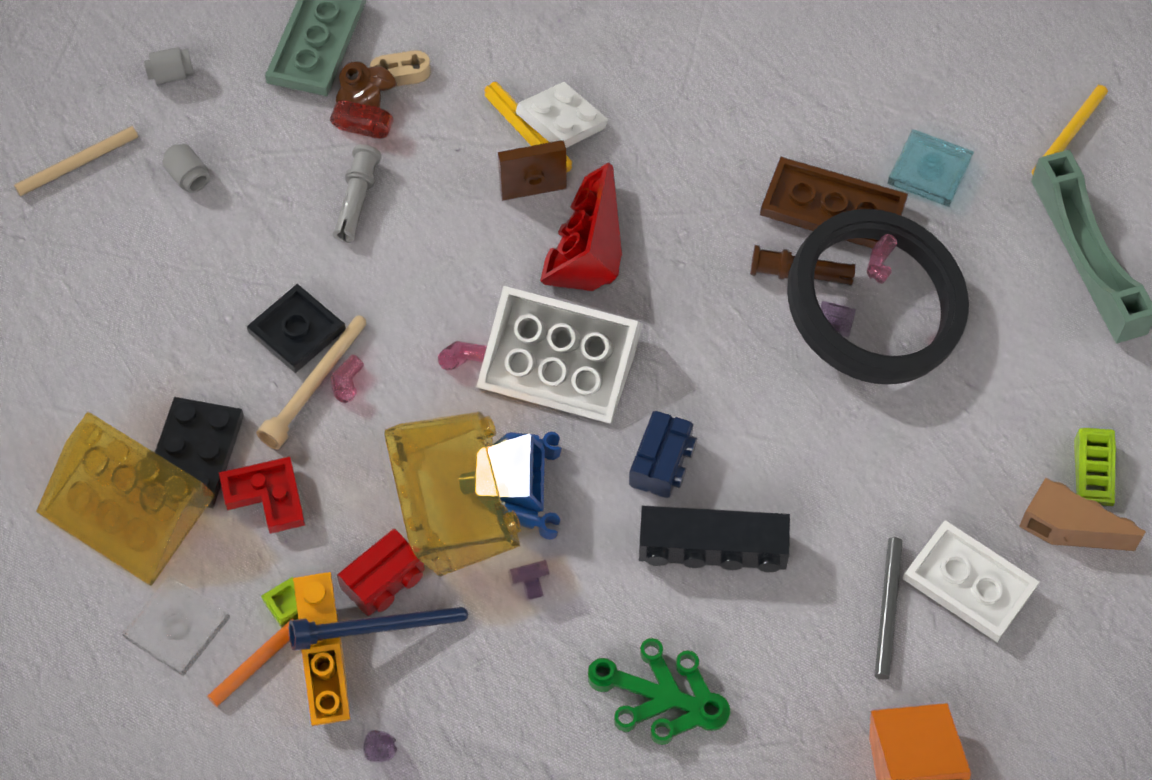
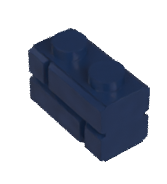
M656 410L652 412L629 471V485L645 492L650 491L652 494L670 498L673 488H680L686 473V468L682 467L685 456L692 458L698 438L692 436L694 424L691 421L678 417L673 418L669 414Z

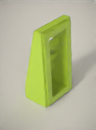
M1080 428L1074 438L1076 494L1087 500H1094L1102 506H1114L1115 431L1112 429ZM1087 457L1103 458V461L1087 460ZM1086 472L1104 473V476L1086 475ZM1086 485L1104 486L1105 491L1086 490Z

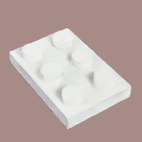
M944 520L903 576L904 581L997 643L1039 584L1038 580L946 520Z

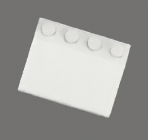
M503 286L476 387L611 424L635 355L643 324L636 320Z

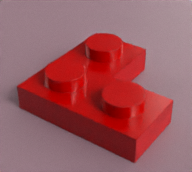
M290 456L219 472L227 510L263 503L270 534L306 526Z

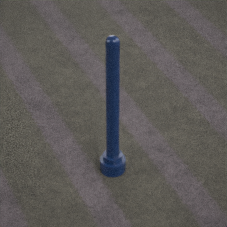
M456 607L318 625L314 621L308 622L306 618L296 619L289 622V639L293 651L310 649L311 645L317 644L318 640L463 622L468 618L469 614L466 608Z

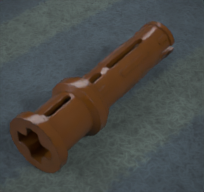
M754 245L750 275L755 276L757 273L777 275L778 279L781 280L787 279L795 256L788 249L778 252L761 249L760 245ZM818 259L814 279L852 286L856 264Z

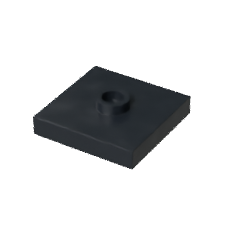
M299 284L292 287L246 326L250 335L294 373H297L346 329L343 321Z

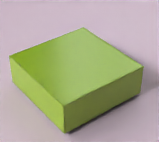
M293 576L261 595L262 601L281 628L291 619H298Z

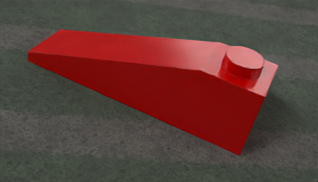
M610 162L584 177L570 206L574 213L567 223L561 225L558 231L562 238L556 249H549L545 258L540 279L544 285L594 291L604 284L612 283L618 277L622 249L614 169Z

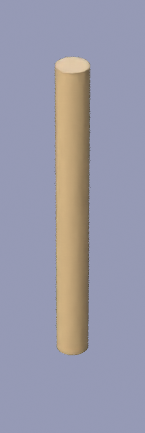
M130 126L14 184V187L21 197L138 138V134L134 127Z

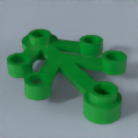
M648 638L642 642L640 647V656L644 662L649 664L658 684L618 670L616 664L607 658L594 660L588 668V682L596 691L607 692L616 686L652 699L634 708L624 705L615 711L614 724L622 732L632 731L638 723L673 708L689 712L672 721L664 718L655 720L651 725L650 735L656 744L666 745L671 742L673 737L697 726L708 731L719 730L727 724L730 718V705L722 695L709 691L698 669L699 658L696 653L689 650L683 651L677 656L676 670L680 675L686 676L695 697L680 692L662 657L663 645L658 639ZM655 647L658 653L650 656L646 654L645 649ZM690 659L693 661L694 666L684 668L681 665V661ZM605 667L610 673L605 677H601L596 673V670ZM713 705L718 709V713L709 715L705 712L704 708ZM622 714H629L633 720L628 724L620 722L619 717ZM658 727H665L669 730V734L665 737H660L655 733V730Z

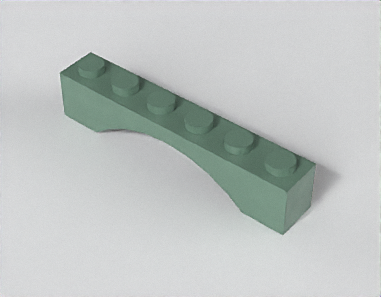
M1070 150L1040 157L1031 182L1115 343L1148 335L1152 327V301L1143 284L1134 280L1124 271L1108 248L1091 208L1084 175Z

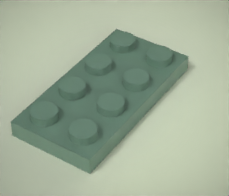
M297 0L266 71V83L328 96L367 0Z

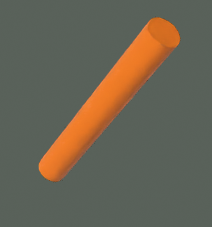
M289 622L207 695L208 699L216 707L290 641Z

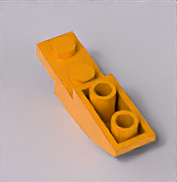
M331 572L293 578L298 619L306 618L308 622L314 621L316 625L339 622ZM341 637L318 640L317 644L311 645L310 649L302 650L311 726L350 720V709Z

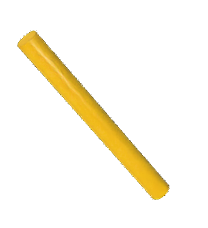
M1096 86L1043 157L1065 150L1107 95L1108 90L1105 86ZM1036 166L1032 170V175L1034 174Z

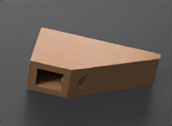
M1048 478L1044 479L1019 525L1020 528L1052 545L1135 551L1146 533L1132 520L1120 518L1105 510L1100 503L1094 500H1087L1072 492L1065 484L1053 482Z

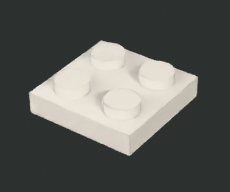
M565 82L519 102L516 109V114L547 141L564 140L566 148L604 130L608 122V118Z

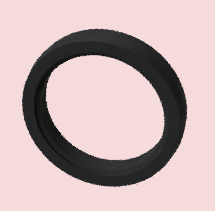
M858 209L840 213L824 221L801 244L788 275L787 297L790 312L805 342L827 364L841 373L861 381L885 385L900 384L926 375L951 354L962 337L969 314L968 291L963 274L952 254L927 229L904 216L876 209ZM854 238H869L892 244L913 257L931 278L940 301V325L933 342L924 349L911 354L889 356L867 351L848 341L827 320L816 297L814 273L820 254L840 241Z

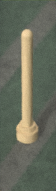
M356 316L280 414L277 417H272L270 420H265L256 431L258 438L264 444L273 449H280L287 440L288 425L366 326V319L363 316Z

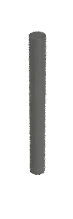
M897 537L889 538L887 544L874 674L875 678L881 680L890 678L903 540Z

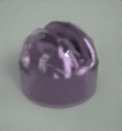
M370 731L364 740L363 746L364 755L367 760L371 762H385L392 759L397 752V747L394 746L396 742L395 737L386 731Z

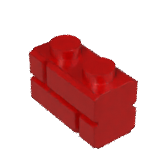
M393 528L339 572L337 578L342 591L369 617L376 610L380 613L389 608L394 602V595L404 587L407 589L414 587L421 580L422 572L425 568L421 554Z

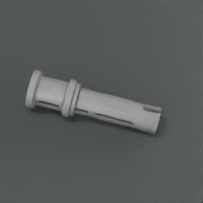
M356 145L352 151L353 163L351 169H348L345 175L348 186L336 228L333 232V236L340 241L344 240L345 234H347L346 242L354 240L366 192L374 186L375 177L373 173L375 166L380 163L382 155L379 150L369 145Z

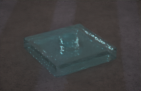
M912 129L887 184L950 207L972 160L974 151Z

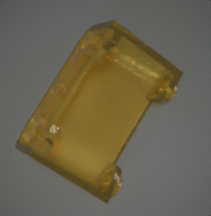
M480 411L399 423L385 429L386 445L407 537L415 556L441 577L520 547L517 534L521 532L520 521L514 511L509 512L501 502L487 448L493 444L492 437L497 435L495 425L489 415L484 416Z

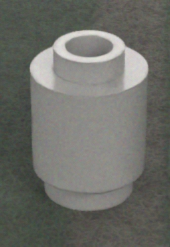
M179 47L152 52L149 53L150 60L144 61L148 80L155 79L156 85L187 79L186 75L194 74L188 48L180 50Z
M176 144L166 150L162 165L182 189L195 193L207 185L210 179L208 168L189 145Z

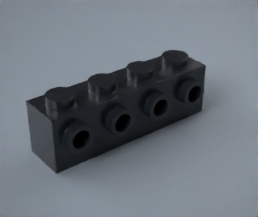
M642 505L639 561L647 562L653 566L677 563L684 564L689 568H701L705 565L721 566L726 570H739L742 567L758 568L760 571L767 573L786 570L790 548V514Z

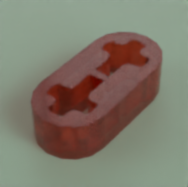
M343 100L335 104L330 116V121L336 128L374 138H386L394 121L393 116L382 108Z

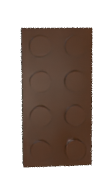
M780 157L762 203L760 216L814 231L829 218L851 210L876 209L902 216L908 193ZM869 238L844 240L888 254L892 245Z

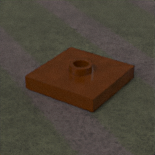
M564 140L498 152L499 186L502 201L567 189L566 147Z

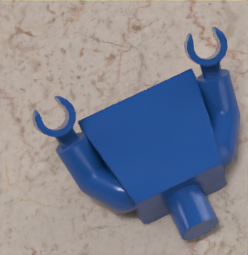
M514 432L505 434L490 447L479 451L477 454L476 472L460 476V489L463 495L476 494L477 499L492 515L525 528L533 529L534 527H539L540 535L547 540L556 538L558 532L548 529L545 524L559 525L560 517L553 512L546 513L543 517H540L538 512L544 511L545 458L555 460L560 457L562 448L556 446L559 444V435L556 432H548L544 435L543 439H540L535 434Z

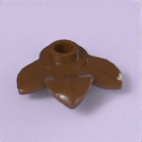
M351 62L344 66L340 72L339 82L341 88L336 96V106L344 117L350 115L356 107L365 113L377 115L379 114L381 104L380 91L394 88L397 86V82L391 72L382 66L367 67L361 62ZM358 73L356 79L350 80L354 74Z

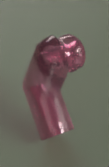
M890 234L883 235L871 251L866 271L870 279L874 278L879 284H883L892 273L891 268L883 263L897 245L894 236Z
M455 341L439 353L438 363L445 370H454L468 360L483 362L487 345Z
M351 354L331 376L333 395L338 401L343 403L352 401L357 393L353 378L364 367V364L356 355Z

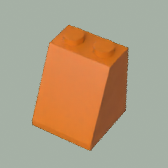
M948 703L871 710L869 740L877 780H970L971 771Z

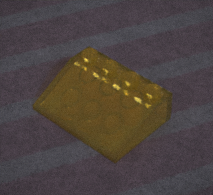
M87 411L66 440L36 512L152 586L215 494L198 479Z

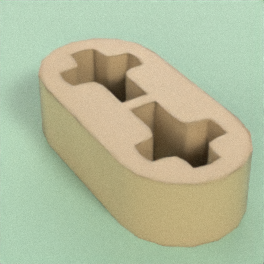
M422 51L381 55L370 63V67L382 66L391 72L397 82V86L423 82L431 74L430 59ZM418 64L420 68L414 69L412 65Z

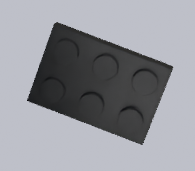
M174 397L142 487L144 496L214 509L221 488L219 472H224L227 469L244 418L243 410Z

